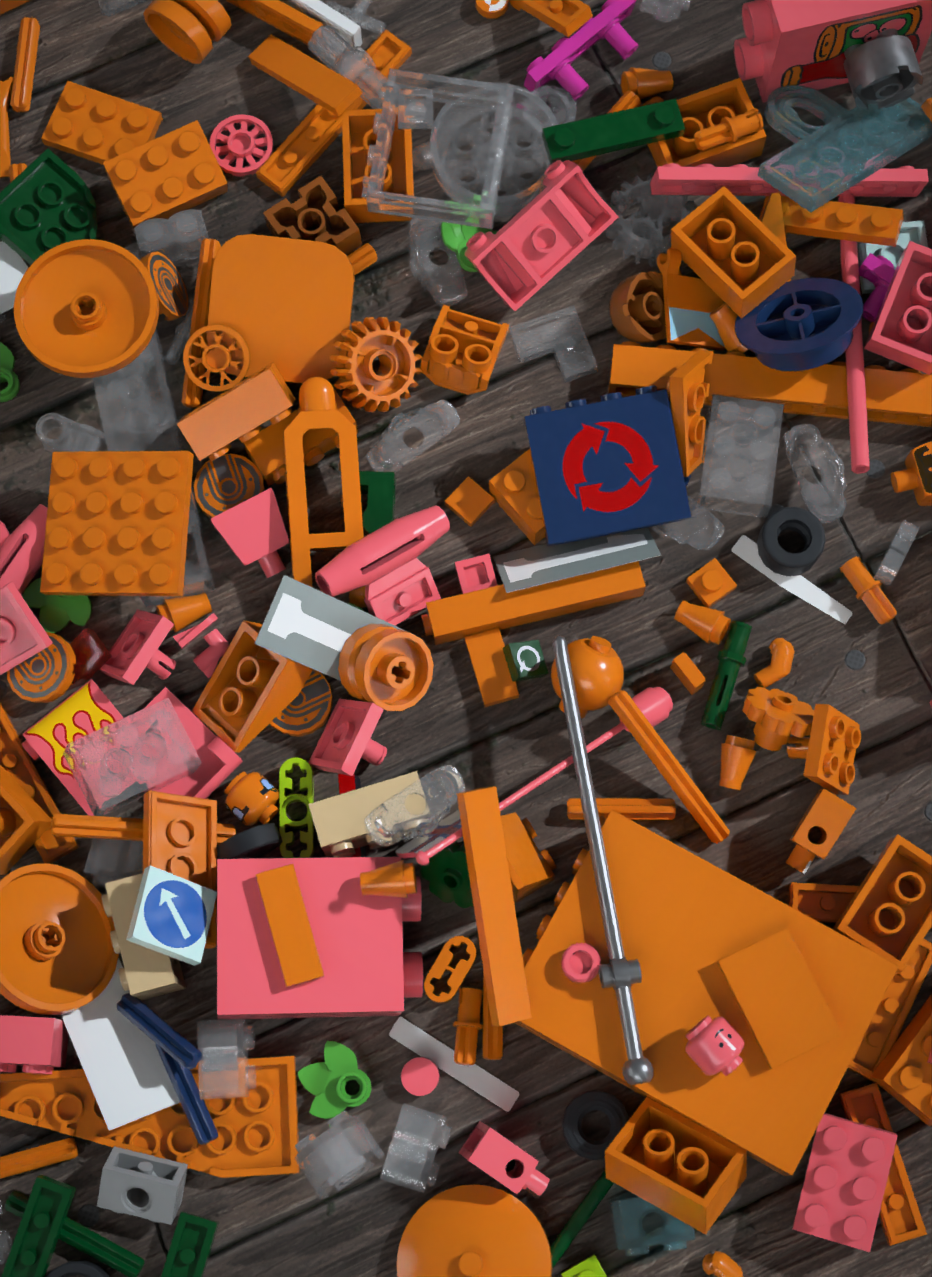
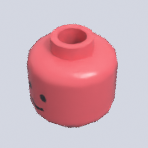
M708 1015L685 1035L689 1040L686 1044L687 1054L706 1075H715L721 1071L727 1076L743 1062L739 1054L744 1048V1041L723 1017L712 1019Z

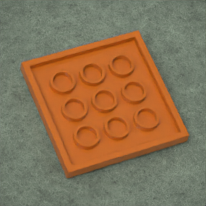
M190 451L52 452L40 592L45 595L183 596L194 454Z

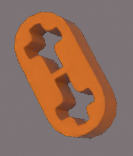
M455 936L449 939L424 981V990L427 997L433 1002L446 1003L451 1001L476 959V947L469 938ZM461 944L467 945L466 953L470 958L467 961L461 959L455 969L451 968L449 965L453 959V953L450 952V948L452 946L459 948ZM447 970L452 973L447 982L451 991L448 994L442 992L439 996L433 994L435 988L431 981L434 978L440 980Z

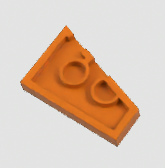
M700 349L670 375L667 383V393L671 397V413L684 477H688L702 463L706 419L700 416V412L705 398L709 397L710 383H704L705 365L712 364L713 351Z

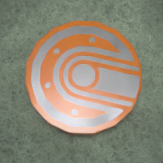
M158 251L141 257L140 261L151 275L157 291L159 315L164 314L167 321L184 316L188 310V295L182 277L174 264Z
M232 453L224 454L214 461L209 460L205 462L197 472L193 485L195 500L203 514L209 518L265 491L263 476L257 466L246 457Z
M46 632L53 642L50 646L7 671V680L10 687L21 699L34 703L53 702L64 695L72 684L75 675L72 673L74 669L73 664L76 665V656L71 645L61 636L54 633Z
M313 669L299 695L270 722L274 729L290 736L300 737L314 733L325 724L333 706V695L330 684L321 672Z

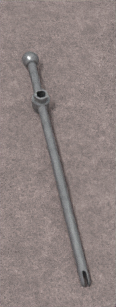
M557 636L554 638L552 645L610 959L609 964L599 965V978L602 988L613 987L616 992L628 1061L623 1066L624 1079L629 1085L644 1084L652 1080L653 1067L647 1058H643L631 993V984L642 982L641 968L638 959L627 961L624 955L567 642L564 637Z

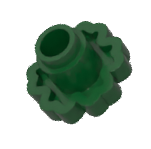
M464 840L462 842H453L429 858V864H420V874L424 879L430 881L429 890L434 895L438 896L445 903H450L454 900L461 908L474 907Z

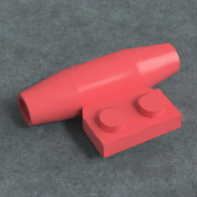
M39 504L11 534L8 532L6 525L0 521V589L13 582L19 593L22 594L43 564L47 507Z
M435 505L397 518L354 542L315 573V579L320 590L327 595L335 597L366 586L364 602L369 614L392 625H397L426 608V602L441 599L429 567H426L417 557L450 530L447 515L439 506Z

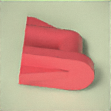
M213 613L199 625L173 636V638L184 649L219 618ZM217 628L203 637L210 646L193 659V662L208 679L214 673L219 659L224 655L229 646L228 641Z

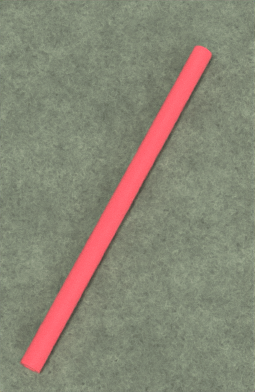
M844 194L838 198V202L855 204V197L851 194ZM840 240L842 282L849 284L860 294L858 242ZM861 317L859 323L853 329L852 342L845 350L851 471L857 474L866 473L870 470Z

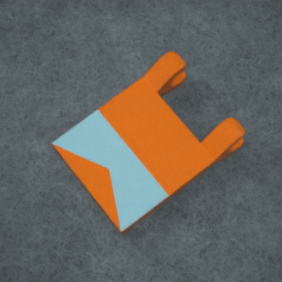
M670 248L667 250V254H658L657 266L663 276L667 343L725 350L726 348L716 326L709 316L716 308L724 304L723 300L702 279L678 275L682 259L679 250Z

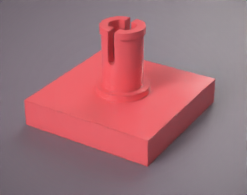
M13 582L0 589V675L53 643Z
M137 609L98 667V670L111 678L131 685L135 684L145 667L159 676L160 679H167L171 672L164 667L174 670L177 662L162 653L158 648L174 623L162 615Z
M339 699L308 763L322 771L353 776L361 758L373 765H380L386 757L387 747L372 740L371 736L384 709L371 702Z

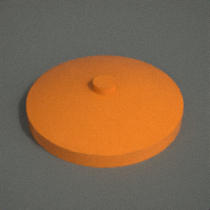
M96 239L66 242L42 254L23 275L14 300L16 328L28 351L48 369L76 378H94L108 375L130 364L144 351L151 341L159 317L157 291L151 275L143 263L127 249L111 242Z
M42 863L18 868L0 879V994L16 1006L42 1015L69 1013L93 1001L111 981L119 957V953L116 954L114 952L110 932L115 931L112 916H106L102 894L86 878L63 866Z
M475 1184L462 1185L435 1195L424 1203L412 1216L403 1232L398 1248L397 1277H552V1255L547 1235L541 1223L523 1202L495 1187Z

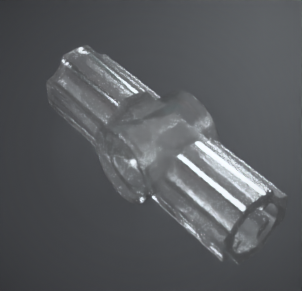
M329 25L321 26L313 33L311 40L308 42L309 50L327 67L359 85L362 91L360 97L373 109H385L394 106L395 101L400 96L399 89L376 69L374 61L365 50L359 46L353 48Z

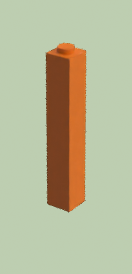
M636 561L506 593L502 584L426 602L427 614L421 615L425 635H433L435 645L464 639L466 636L498 627L502 630L641 597L644 595L646 585L640 563Z

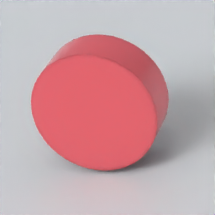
M576 943L568 947L562 956V970L571 981L587 983L593 980L599 972L600 957L592 946L585 943Z
M426 1057L411 1059L405 1064L401 1072V1081L404 1088L415 1096H424L431 1093L437 1087L440 1079L437 1065Z

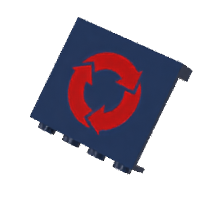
M647 386L636 389V395L622 398L621 392L610 393L600 396L601 402L587 404L586 399L573 400L565 403L566 409L551 411V406L533 408L530 410L529 416H524L523 423L527 430L546 528L547 547L684 521L691 518L667 389L657 391V386Z

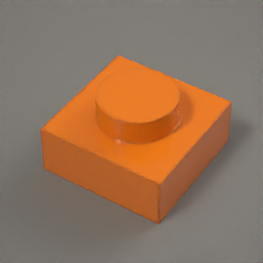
M716 558L686 579L688 586L707 608L712 607L737 587V584Z

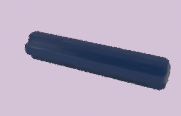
M130 993L122 996L116 1005L117 1010L183 1067L192 1070L197 1066V1063L202 1059V1053L138 998L131 996Z
M156 1044L155 1046L197 1142L200 1145H205L218 1137V1132L191 1071L183 1067Z

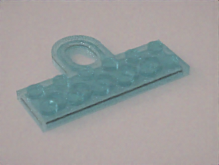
M797 85L780 87L774 90L768 97L765 118L774 130L795 144L760 164L758 176L809 212H813L932 137V122L922 110V105L911 98L887 108L879 109L878 104L875 103L868 104L869 109H861L857 106L848 111L812 88ZM792 107L802 108L811 112L824 121L826 125L813 126L803 122Z

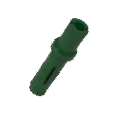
M732 621L723 650L718 651L717 659L719 663L700 723L704 727L714 730H721L740 667H744L746 662L744 653L752 626L746 623ZM725 679L726 683L722 692L719 705L717 706V699L721 690L723 680Z

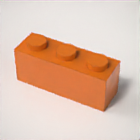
M334 389L336 409L356 426L358 434L355 419ZM299 408L274 425L271 424L261 430L256 436L243 443L248 456L257 466L268 487L274 483L282 484L286 482L283 434L285 428L299 414ZM332 428L309 429L302 436L304 465L312 466L323 459L324 453L334 447L339 448L338 436H336V432Z

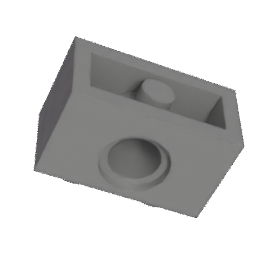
M114 1146L102 1169L97 1207L109 1209L115 1213H125L145 1218L156 1223L161 1222L172 1225L182 1203L188 1164Z

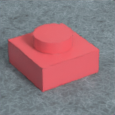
M489 554L455 562L462 594L498 586Z

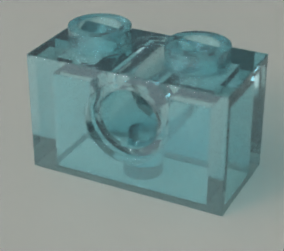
M640 1197L609 1201L615 1245L618 1250L625 1249L626 1256L649 1253L648 1246L663 1244L664 1251L687 1248L686 1241L695 1240L693 1227ZM651 1212L658 1213L663 1221L662 1229L655 1235L646 1234L642 1228L643 1218Z

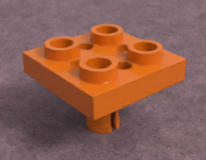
M815 704L810 737L799 738L791 736L788 743L796 744V747L787 746L788 757L790 759H806L803 774L806 778L834 794L849 795L850 784L853 783L855 778V752L861 742L860 724L829 704Z

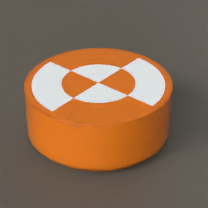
M475 0V4L480 15L485 18L495 19L506 13L509 0Z

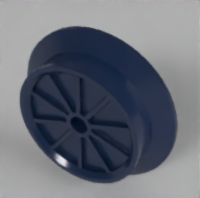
M805 278L789 281L741 319L737 316L735 321L736 336L744 347L755 352L757 359L769 368L780 371H802L816 368L840 356L851 344L853 329L857 326L863 314L862 298L852 286L834 279Z

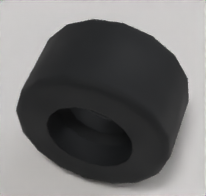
M799 507L782 508L772 513L762 526L757 540L758 555L764 565L774 573L783 576L800 575L810 570L823 553L826 542L824 527L819 519L806 509ZM784 530L797 532L804 540L803 550L796 554L786 552L778 544V535Z

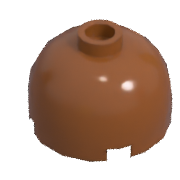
M650 271L634 274L622 280L613 291L609 302V315L613 326L620 335L632 342L651 343L666 338L663 276L658 272Z

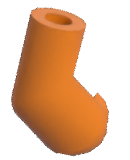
M776 638L770 643L771 664L753 675L759 687L767 688L790 673L795 651L791 642L786 641L784 638Z
M716 1251L714 1254L708 1253L704 1256L702 1267L706 1274H715L716 1277H743L741 1267L726 1253Z

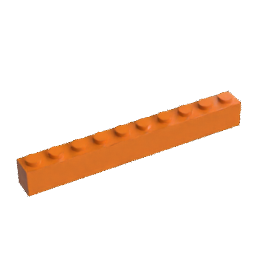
M632 341L614 344L608 394L621 392L622 397L636 395V389L654 385L657 386V391L667 389L670 375L700 349H707L695 348L690 351L676 350L675 347L670 345H658L655 348L643 347L639 343ZM727 352L726 354L713 353L712 364L705 365L704 383H710L709 397L705 398L704 405L849 419L846 362H833L830 365L824 364L802 371H780L765 366L757 357H746L741 352ZM870 365L864 368L867 421L932 427V374H922L921 371L911 368L891 371L879 365Z

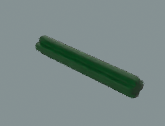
M13 1191L8 1197L4 1208L22 1218L29 1196L20 1191ZM66 1217L59 1236L60 1240L128 1277H137L140 1274L145 1262L143 1258Z

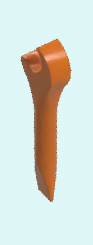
M13 77L0 81V178L10 177L11 156L8 107L12 93Z

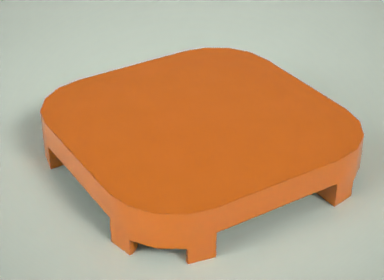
M255 234L237 235L226 241L215 256L212 268L208 325L230 327L243 337L250 353L249 369L245 377H250L271 363H274L285 382L303 383L312 377H323L329 380L334 377L329 371L337 368V362L331 361L329 357L339 353V350L335 348L333 343L336 341L344 342L341 331L344 329L350 330L355 282L354 268L347 255L336 246L324 242ZM216 330L217 335L220 336L222 331ZM208 331L206 336L207 346L216 344L213 332ZM225 332L220 344L229 348L235 337ZM238 341L235 344L236 347L241 346ZM242 349L230 352L231 361L244 360ZM244 363L238 364V367H239L241 370H242V367H243V364H244ZM229 365L224 370L226 373L235 376L240 374L232 365Z

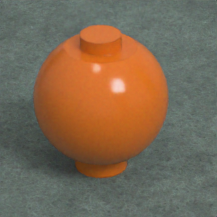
M592 636L591 639H578L567 644L581 718L586 717L588 710L595 711L609 705L608 700L621 690L624 681V669L620 657L611 648L612 644L608 640L598 636ZM554 659L551 668V682L555 693L561 698L559 708L564 712Z

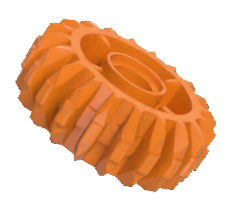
M365 317L363 323L361 321H354L351 323L352 331L347 329L341 331L345 341L333 343L335 348L339 350L338 355H331L329 357L331 361L337 362V368H333L329 373L332 376H339V379L333 386L336 389H344L341 397L346 401L352 400L354 408L361 409L364 407L366 412L373 413L376 409L379 412L389 411V405L394 408L401 406L400 398H411L408 387L416 388L419 386L413 379L414 374L418 375L423 372L420 368L415 367V362L423 357L420 354L413 353V350L419 343L415 340H408L411 332L408 329L400 330L401 323L398 321L389 322L387 317H378L376 320L374 317ZM375 357H378L380 367L374 373L372 363Z

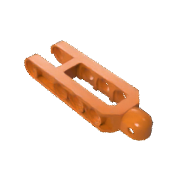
M312 377L303 382L298 397L299 414L285 428L283 434L292 578L312 588L310 551L345 549L364 537L356 426L336 409L334 388L323 377ZM332 428L339 439L340 460L338 467L339 471H341L342 481L341 507L343 506L344 532L309 534L302 436L309 429ZM366 586L349 591V603L360 608H366L364 602Z

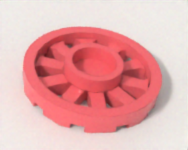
M244 114L230 116L221 121L213 130L209 144L221 170L237 177L255 174L273 154L274 146L272 134L267 125L254 116ZM235 123H240L241 129L236 130L234 128ZM251 124L255 125L254 129L249 132L248 127ZM225 130L228 131L230 135L228 137L226 135L221 134V132ZM260 134H265V137L256 139ZM219 142L225 144L224 146L220 147L216 146V144ZM267 146V150L265 151L259 149V147ZM228 154L224 159L219 158L221 155ZM252 155L260 158L261 160L256 162ZM236 159V166H229ZM244 159L248 162L249 167L243 168Z

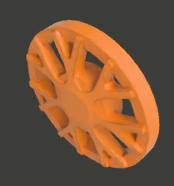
M208 325L198 329L188 339L183 351V364L189 378L199 387L215 392L225 391L236 386L245 377L249 369L250 353L245 340L234 329L224 325ZM216 330L222 331L220 336L217 335ZM212 331L216 344L207 346L202 334ZM225 332L235 337L229 348L220 344ZM199 337L201 343H197L195 340ZM238 341L241 346L236 347V342ZM192 344L204 349L202 358L189 355ZM242 349L244 360L231 361L230 352ZM189 358L195 360V362L191 365L189 362ZM202 362L207 371L197 378L191 368ZM244 363V364H243V367H242V370H241V369L238 367V364ZM229 365H232L240 372L233 381L224 371ZM211 372H220V386L209 385ZM206 377V383L202 382L201 379ZM224 379H227L229 383L224 385Z

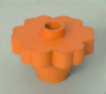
M756 687L755 689L748 690L742 711L749 720L756 722L753 729L756 744L767 750L779 751L783 745L788 743L791 735L799 738L810 735L814 715L811 705L798 701L795 695L779 689H771L769 691L763 687Z

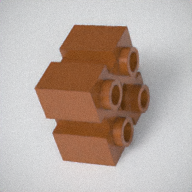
M319 176L298 190L299 200L290 204L288 199L285 198L263 212L267 227L274 237L324 242L336 246L345 255H348L362 245L359 228L345 208L339 211L337 197L322 176ZM312 227L315 228L314 231H308Z

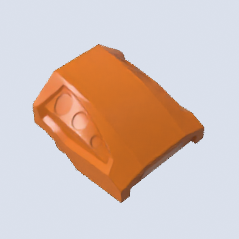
M443 304L421 360L420 369L423 371L422 373L434 385L466 395L486 391L510 324L502 323L501 325L452 310L450 306Z

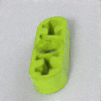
M298 757L286 760L279 772L280 834L283 841L280 844V852L284 858H295L292 851H287V847L294 844V832L286 833V827L302 829L308 826V832L300 831V841L303 845H307V850L301 851L300 857L297 858H312L314 854V822L308 805L314 803V774L310 764ZM295 766H299L303 773H307L306 777L300 778L299 781L300 791L308 790L307 796L302 794L286 796V791L294 792V783L291 778H287V774L293 773ZM299 801L307 806V815L301 821H292L287 817V808L293 802Z

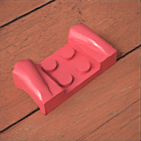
M558 160L552 163L544 172L546 177L542 183L546 188L496 234L492 232H478L466 243L468 248L465 256L513 311L518 310L619 218L591 186L581 168L570 160L564 162Z

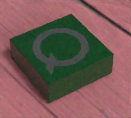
M539 640L510 643L503 647L512 682L541 678L548 674Z

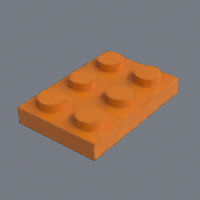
M67 81L41 139L44 145L103 165V162L153 140L163 118L159 111Z

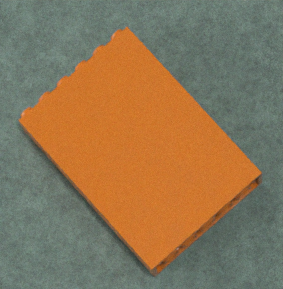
M611 810L607 818L600 816L599 820L624 955L627 961L638 959L641 968L642 982L631 984V993L643 1058H647L653 1067L652 1080L644 1084L629 1085L624 1079L623 1066L628 1061L614 988H602L599 972L593 980L587 983H575L568 979L562 970V956L568 947L576 943H585L592 946L599 954L600 965L609 964L610 960L590 850L587 851L583 848L572 867L574 869L572 874L575 875L571 884L564 881L554 899V906L557 907V910L553 917L545 915L536 932V939L539 940L534 951L527 948L522 956L532 1018L514 1023L640 1095L651 1098L747 1150L748 1156L783 1176H793L899 965ZM788 927L842 1035L770 1069L717 962ZM708 1015L712 1019L716 1017L726 1019L744 1041V1048L739 1054L743 1062L727 1076L721 1071L715 1075H706L686 1052V1044L689 1040L685 1035Z

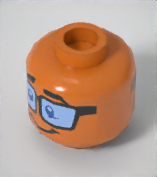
M243 771L229 783L224 791L227 795L225 800L226 807L246 826H253L258 822H261L263 825L267 824L279 811L275 806L279 799V791L259 772L247 774Z

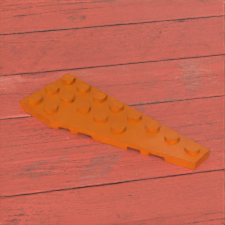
M295 1056L198 1062L197 1066L190 1071L218 1132V1137L205 1145H200L197 1142L181 1103L109 1131L83 1069L52 1071V1075L32 1073L0 1074V1116L79 1137L109 1147L115 1146L188 1164V1169L220 1178L300 1173Z

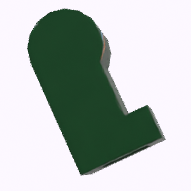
M359 471L361 494L368 495L367 509L362 515L365 536L394 521L395 472Z

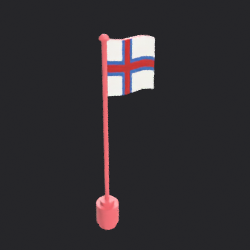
M661 687L646 688L632 697V700L652 727L667 719L673 709L670 695ZM620 720L618 725L586 745L587 754L625 729L628 732L629 730ZM569 756L499 803L500 811L574 763L573 756ZM459 810L395 851L397 856L401 857V859L416 857L419 864H429V858L463 836Z

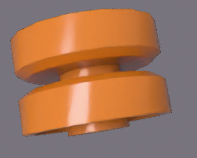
M153 0L143 13L145 22L156 37L172 52L193 64H201L213 49L212 42H219L232 26L229 15L218 0Z
M369 624L357 629L346 640L340 652L338 671L342 685L351 696L363 702L374 703L386 711H403L414 706L426 694L432 681L434 664L430 649L421 638L410 632L398 630L385 624Z

